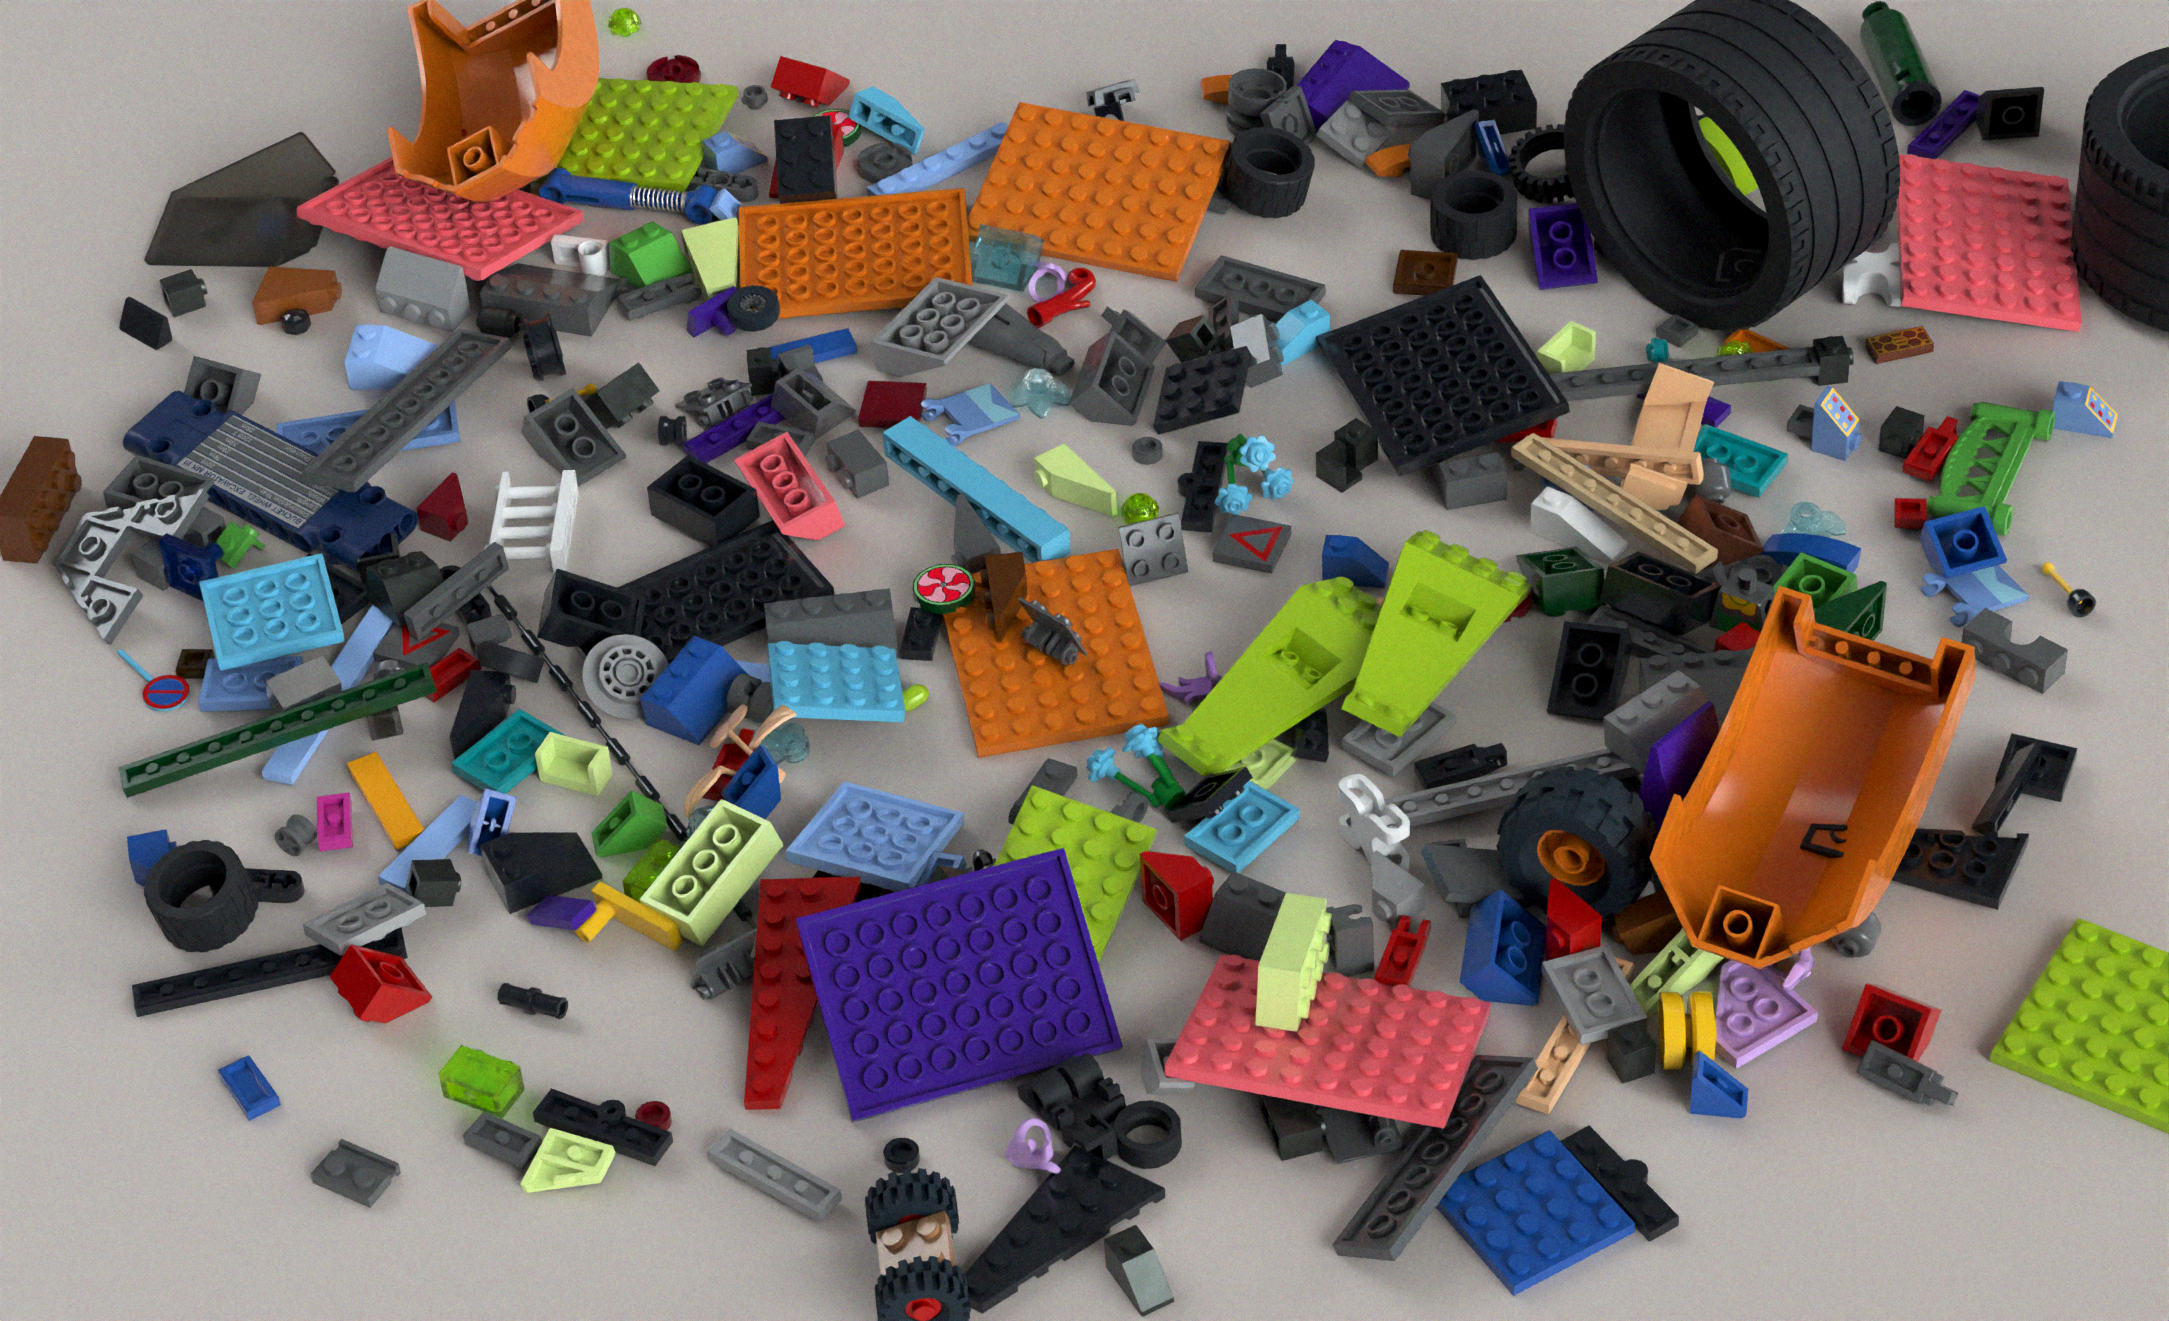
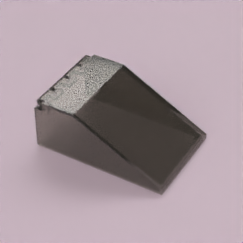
M298 132L171 192L144 261L148 265L278 267L307 254L311 248L317 246L324 226L312 225L309 221L298 218L297 206L339 185V179L333 176L336 171L303 132Z

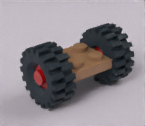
M911 1168L903 1169V1174L898 1176L894 1171L888 1174V1180L878 1179L876 1181V1188L871 1186L868 1190V1196H865L868 1234L874 1244L877 1243L880 1276L877 1279L878 1284H875L874 1289L878 1321H969L971 1308L967 1278L965 1273H962L961 1268L957 1264L955 1265L952 1233H957L959 1223L954 1186L950 1185L948 1178L944 1177L941 1179L940 1173L933 1171L930 1175H927L926 1169L918 1168L917 1173H911Z

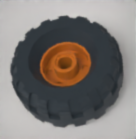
M1569 766L1559 767L1557 770L1546 771L1529 779L1525 786L1520 788L1515 794L1498 827L1497 834L1500 835L1496 846L1500 866L1505 868V878L1512 888H1517L1522 893L1521 898L1531 906L1536 905L1543 909L1545 914H1547L1550 880L1557 878L1602 915V921L1614 917V914H1619L1628 905L1636 902L1654 871L1649 857L1657 839V831L1651 813L1644 810V802L1635 792L1630 793L1623 787L1624 783L1612 776L1611 778L1602 776L1597 770L1584 767L1581 771L1574 770V767Z

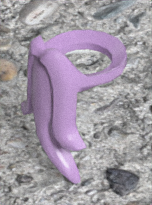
M1036 262L1034 266L1039 269L1031 277L1028 286L1031 297L1036 302H1045L1051 299L1041 298L1035 291L1036 281L1046 272L1058 278V289L1053 297L1063 293L1065 280L1070 282L1068 273L1054 263Z
M1810 948L1797 953L1800 956V960L1795 963L1791 971H1780L1773 964L1768 966L1779 978L1785 979L1782 984L1784 990H1792L1799 982L1811 975V969L1815 967L1814 956L1810 953Z
M1037 1118L1023 1120L1018 1125L1014 1137L1005 1151V1158L1011 1161L1012 1166L1046 1170L1055 1174L1061 1171L1055 1163L1049 1161L1053 1157V1149L1051 1146V1132L1047 1124ZM1032 1126L1039 1127L1044 1134V1145L1041 1150L1035 1149L1037 1143L1032 1138H1029L1028 1142L1024 1143L1026 1132Z

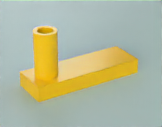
M601 881L591 890L597 904L595 906L597 910L576 931L574 930L575 934L582 941L590 943L609 920L614 918L673 951H676L683 943L676 922Z

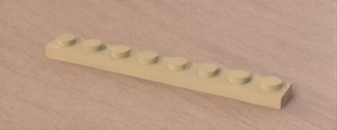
M1535 433L1530 434L1511 447V456L1694 574H1697L1717 560L1718 549Z

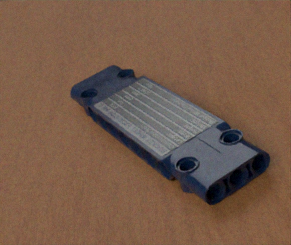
M179 390L171 393L129 429L123 439L124 449L135 456L139 455L214 478V484L207 491V494L210 496L207 501L306 553H312L315 549L320 550L328 564H343L358 573V559L392 552L391 534H396L399 545L415 530L418 523L416 511L388 498L382 487L371 486L368 481L356 492H345L342 489L304 482L301 471L319 454L235 411L227 410L225 413H222L216 409L212 400H197Z

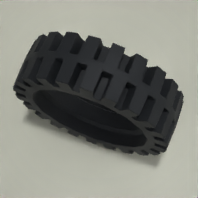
M1552 124L1546 125V130L1543 131L1541 126L1535 128V134H1532L1530 131L1525 133V139L1519 138L1516 141L1517 146L1513 145L1511 149L1512 154H1509V166L1514 185L1521 195L1525 194V197L1529 200L1534 197L1535 202L1541 203L1543 198H1545L1546 203H1553V198H1557L1558 202L1564 201L1565 195L1569 198L1574 197L1567 172L1555 177L1540 178L1530 175L1525 171L1528 163L1539 154L1550 150L1564 149V124H1558L1556 129L1553 128Z

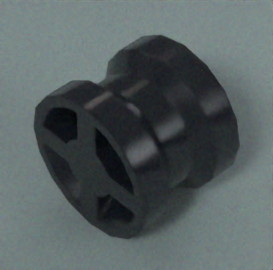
M660 416L658 423L660 446H667L669 443H676L678 446H682L686 442L687 422L685 416H678L676 419Z

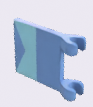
M991 383L941 400L928 398L921 402V406L928 410L921 413V416L926 421H933L945 412L956 423L945 427V432L950 435V437L945 439L953 447L958 446L969 436L1020 419L1019 412Z
M1999 565L1948 579L1935 573H1927L1923 576V581L1927 586L1921 587V591L1927 597L1935 596L1946 587L1961 602L1952 606V611L1956 616H1951L1950 621L1956 627L1966 625L1984 608L1996 611L2028 601L2029 595Z

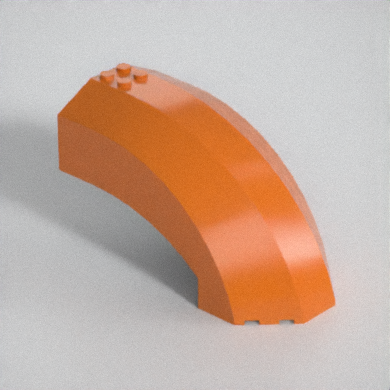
M420 0L407 7L420 70L422 110L419 128L412 143L392 126L387 128L395 172L399 176L472 201L490 202L501 199L545 176L556 168L586 111L598 83L599 47L590 0H516L466 28L436 0ZM462 129L468 132L465 137H462Z
M1778 586L1755 649L1718 736L1683 801L1680 795H1673L1649 857L1692 947L1760 970L1855 928L1866 920L1892 880L1915 833L1943 766L1976 678L1974 646L1941 636L1934 658H1926L1815 622L1811 595ZM1812 823L1847 825L1848 830L1834 831L1836 837L1847 839L1844 843H1835L1830 836L1831 830L1818 829L1810 842L1844 852L1843 857L1827 858L1800 848Z

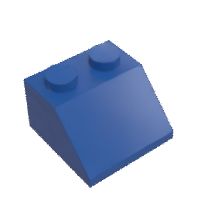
M1985 506L1924 522L1919 540L1930 567L1945 579L2007 562Z

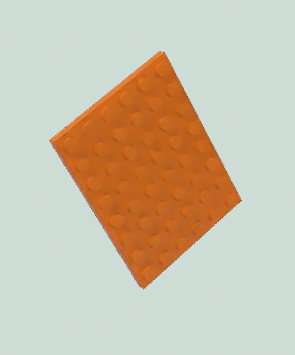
M1019 102L968 216L969 241L1177 282L1229 157L1231 141Z
M965 188L739 207L740 289L753 285L771 289L777 295L780 305L778 318L787 319L790 317L818 316L834 313L845 314L848 312L893 308L903 309L935 277L973 286Z
M1119 548L1024 564L1028 593L1026 601L1031 603L1033 600H1036L1045 606L1051 615L1055 616L1057 613L1063 615L1072 623L1071 629L1083 639L1081 644L1088 654L1085 656L1078 652V658L1072 665H1064L1053 657L1048 656L1046 652L1043 653L1039 649L1025 643L1022 631L1026 626L1030 627L1033 621L1023 606L1020 608L1002 642L996 641L995 630L988 629L986 611H992V609H985L983 590H988V588H982L980 571L971 573L975 579L976 586L975 597L971 603L964 608L963 605L957 607L956 612L942 614L978 758L1126 733L1129 729L1140 723L1144 724L1146 728L1169 725V714L1128 578L1121 564L1122 558Z

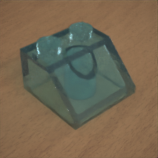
M980 224L971 263L972 282L1023 292L1038 269L1034 264L1040 261L1044 240L1033 234Z

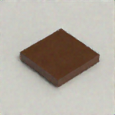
M1400 250L1393 283V293L1426 296L1454 285L1458 254Z

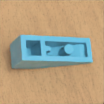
M874 86L855 93L848 118L887 140L906 147L912 154L918 153L925 128L894 97Z
M1309 300L1288 311L1275 324L1280 334L1277 344L1284 357L1281 366L1319 348L1316 336L1330 332V313L1313 300Z

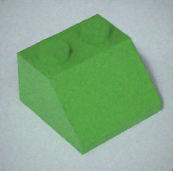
M654 221L646 223L609 242L611 272L620 278L625 276L627 282L637 288L692 273V268L672 232Z
M1802 552L1773 586L1775 594L1778 586L1811 595L1814 611L1821 604L1858 590L1856 574Z

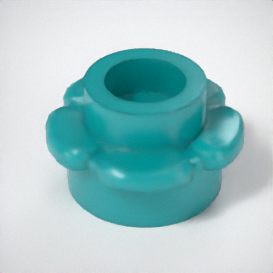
M1655 337L1652 338L1651 343L1647 344L1646 353L1648 361H1653L1654 363L1668 362L1669 348L1666 339Z

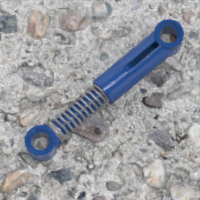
M554 168L550 171L539 189L540 197L560 204L565 202L623 210H634L635 207H640L641 209H654L655 211L658 209L665 212L673 211L674 213L686 214L690 221L699 225L707 224L712 219L714 213L709 208L718 193L714 188L707 185H700L694 191H684L683 193L681 191L677 193L675 190L667 192L666 189L662 191V189L657 190V188L653 190L652 187L648 189L641 186L639 188L634 182L575 176L562 168Z

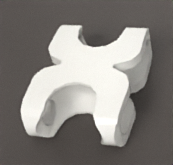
M1890 243L1888 250L1883 253L1874 254L1865 251L1844 266L1842 304H1856L1858 297L1861 295L1873 293L1882 296L1885 299L1886 306H1901L1898 243Z
M1352 774L1341 779L1338 784L1339 799L1347 808L1348 813L1339 817L1340 835L1352 848L1356 850L1363 848L1365 857L1371 866L1372 853L1377 850L1386 857L1390 855L1399 863L1398 866L1409 872L1410 856L1400 842L1410 836V821L1408 817L1395 804L1385 805L1380 790L1364 775ZM1349 788L1360 789L1363 795L1358 798Z

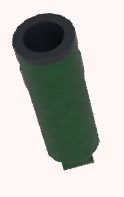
M1876 1L1871 3L1862 12L1864 22L1861 25L1860 38L1891 112L1899 123L1906 126H1918L1927 123L1939 112L1942 98L1910 24L1901 12L1890 9L1886 2Z

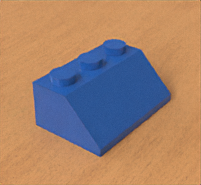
M693 636L640 698L646 725L700 745L728 712L727 695L733 681L740 674H749L721 645Z
M1501 889L1471 907L1460 983L1483 1001L1534 1006L1539 1000L1547 926Z

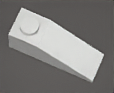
M1547 486L1531 503L1530 532L1569 548L1578 547L1585 554L1609 564H1613L1628 547V542L1573 496Z

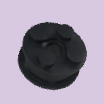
M546 312V317L530 322L527 318H524V322L519 323L534 379L540 378L541 381H544V376L560 371L566 375L562 350L550 313Z

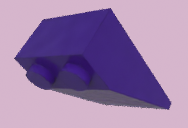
M1577 203L1528 209V231L1539 290L1598 283L1591 232Z

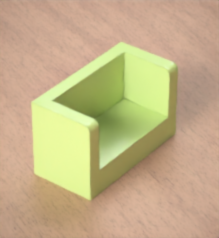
M1570 321L1537 351V358L1548 374L1584 370L1595 360L1596 332Z
M549 732L535 753L540 781L599 796L613 775L607 746Z

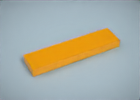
M377 751L346 763L348 772L395 850L410 845L424 829Z

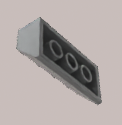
M890 588L764 603L768 643L789 641L793 644L809 645L810 643H822L826 646L852 644L857 647L866 648L885 646L889 649H895L897 659L899 658Z

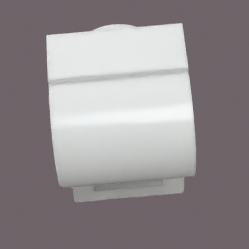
M554 234L551 245L555 264L581 267V273L602 276L609 270V240Z

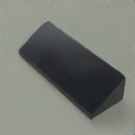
M2034 743L2016 752L1973 822L1971 828L1974 831L1985 835V832H1998L2041 762V744Z

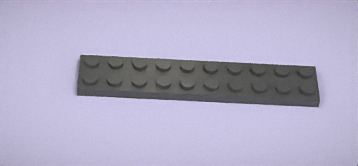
M458 329L301 471L303 481L314 483L318 486L342 489L345 492H356L511 349L510 339Z

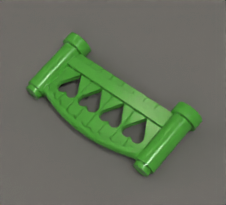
M1987 402L1974 403L1970 414V420L1973 422L1958 437L1945 460L1941 474L1940 495L1929 497L1927 515H1932V518L1937 519L1985 506L1996 534L2007 536L2013 518V505L2004 503L2034 436L2036 439L2050 440L2055 424V411L2041 409L2040 412ZM1995 429L2006 437L1989 441L1982 439L1986 437V430ZM1982 447L1989 449L1997 455L1984 459L1974 458V456L1978 455L1977 449ZM1977 466L1989 474L1975 478L1965 477V475L1969 474V467ZM1968 485L1980 493L1967 497L1956 496V494L1960 493V486Z

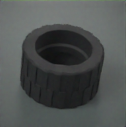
M1255 127L1241 132L1240 135L1236 136L1231 145L1222 180L1225 195L1239 209L1254 216L1281 218L1292 215V213L1300 210L1307 196L1315 167V158L1311 152L1312 150L1301 138L1283 129ZM1260 170L1272 172V173H1275V174H1277V175L1265 173V172L1260 171Z
M1481 170L1457 172L1441 179L1440 182L1436 183L1430 194V235L1432 242L1441 251L1457 253L1460 259H1487L1508 250L1511 244L1515 242L1517 235V191L1512 183L1495 173Z
M191 841L173 848L172 851L164 854L153 865L145 881L144 896L147 906L164 936L176 948L184 949L187 952H208L209 950H217L228 943H232L248 929L258 909L257 891L241 860L231 847L225 846L218 841ZM208 884H223L219 892L207 902L191 908H180L184 900L196 890L209 886Z

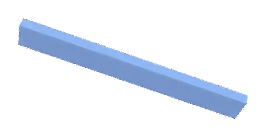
M373 604L331 666L341 681L342 691L359 685L374 662V650L395 625L390 618ZM329 729L278 746L262 770L263 779L293 785Z

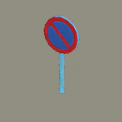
M122 649L117 651L120 657L149 682L142 691L143 701L147 707L157 711H169L180 707L187 701L190 696V686L185 679L176 675H163L153 678Z

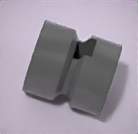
M740 674L733 681L729 689L727 710L733 713L740 705L745 704L748 710L744 718L749 719L751 717L753 721L762 724L773 712L770 682L763 683L761 679Z

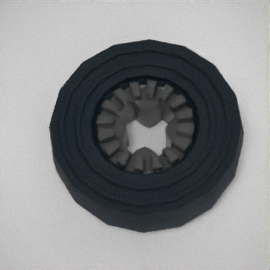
M753 285L735 291L729 298L727 310L730 322L735 327L743 331L754 332L764 330L778 320L780 305L777 295L771 289Z

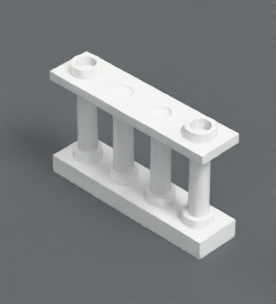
M563 470L561 483H556V486L511 487L509 472H502L501 482L495 486L497 504L490 543L485 545L484 549L493 542H496L503 546L507 560L546 559L547 562H552L553 573H555L557 568L566 571L579 495L575 470ZM556 498L558 501L553 503L552 506L511 507L512 499ZM553 518L554 523H550L549 526L507 527L508 519ZM550 538L551 543H546V546L504 547L505 539Z

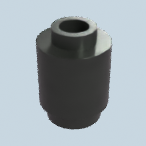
M485 306L477 315L476 324L480 328L481 333L505 338L518 336L520 333L519 323H522V316L513 309Z

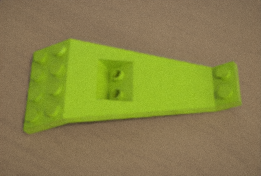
M1423 530V532L1417 531L1405 541L1354 687L1352 692L1345 698L1341 707L1342 710L1400 738L1515 608L1528 596L1532 584L1526 582L1527 578L1522 574L1514 571L1507 573L1497 568L1498 564L1484 557H1481L1479 560L1469 555V550L1458 544L1450 546L1441 542L1440 536L1428 530Z
M1336 577L1301 585L1182 725L1161 730L1157 741L1201 776L1221 772L1231 767L1354 687L1381 605L1377 603L1373 596L1353 586V582L1345 577Z

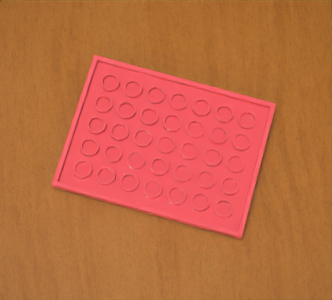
M1899 154L1900 186L1899 198L1896 200L1901 306L2079 332L2082 320L2077 269L2075 267L2076 262L2073 261V252L2071 251L2073 225L2067 178H2061L2056 175L2033 174L2028 171H2012L2000 167L1978 166L1972 163L1951 162L1944 159L1923 158L1912 154Z
M390 157L297 206V217L309 221L312 225H321L331 229L333 232L353 236L356 240L376 244L379 248L387 249L391 246L462 266L464 275L472 280L481 281L551 241L554 234L561 235L583 222V211L521 190H516L501 199L490 202L472 201L399 176L395 172L393 157Z
M1221 954L1165 1063V1077L1179 1078L1197 1083L1444 1129L1489 1019L1491 1002L1480 1001L1474 997L1464 998L1447 995L1441 991L1413 989L1407 985L1389 986L1379 984L1373 979H1358L1346 977L1340 973L1323 972L1321 981H1317L1315 998L1310 1000L1308 1018L1301 1019L1297 1032L1256 1026L1258 965L1260 961L1246 959L1234 954Z

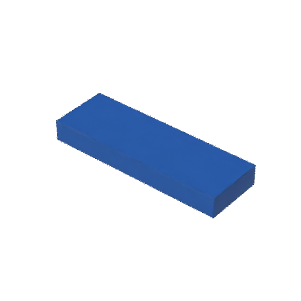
M849 328L770 347L771 358L778 360L777 354L805 345H811L814 363L857 353V346Z

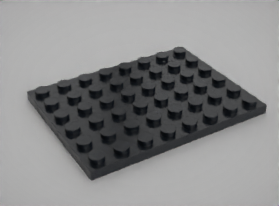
M1481 275L1316 336L1318 346L1368 426L1378 431V443L1399 477L1570 413L1567 400Z

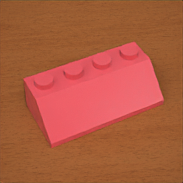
M788 432L734 459L736 466L748 484L756 489L758 499L782 534L820 540L845 526L835 500Z

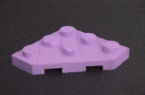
M1730 960L1721 966L1716 1011L1717 1035L1715 1050L1737 1069L1817 1022L1818 1011L1793 989L1790 991L1784 990V987H1782L1784 981L1768 967L1759 970Z

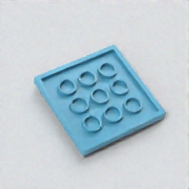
M323 553L199 582L220 671L345 642Z
M789 641L768 643L767 658L773 711L779 706L785 705L797 714V716L792 718L904 723L905 706L895 649H889L885 646H874L872 648L857 647L852 644L826 646L822 643H810L809 645L793 644Z

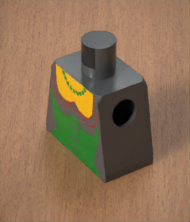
M1743 568L1738 571V574H1731L1718 592L1709 627L1727 632L1741 622H1744L1761 633L1775 597L1774 588L1769 584L1757 581V572L1751 568Z

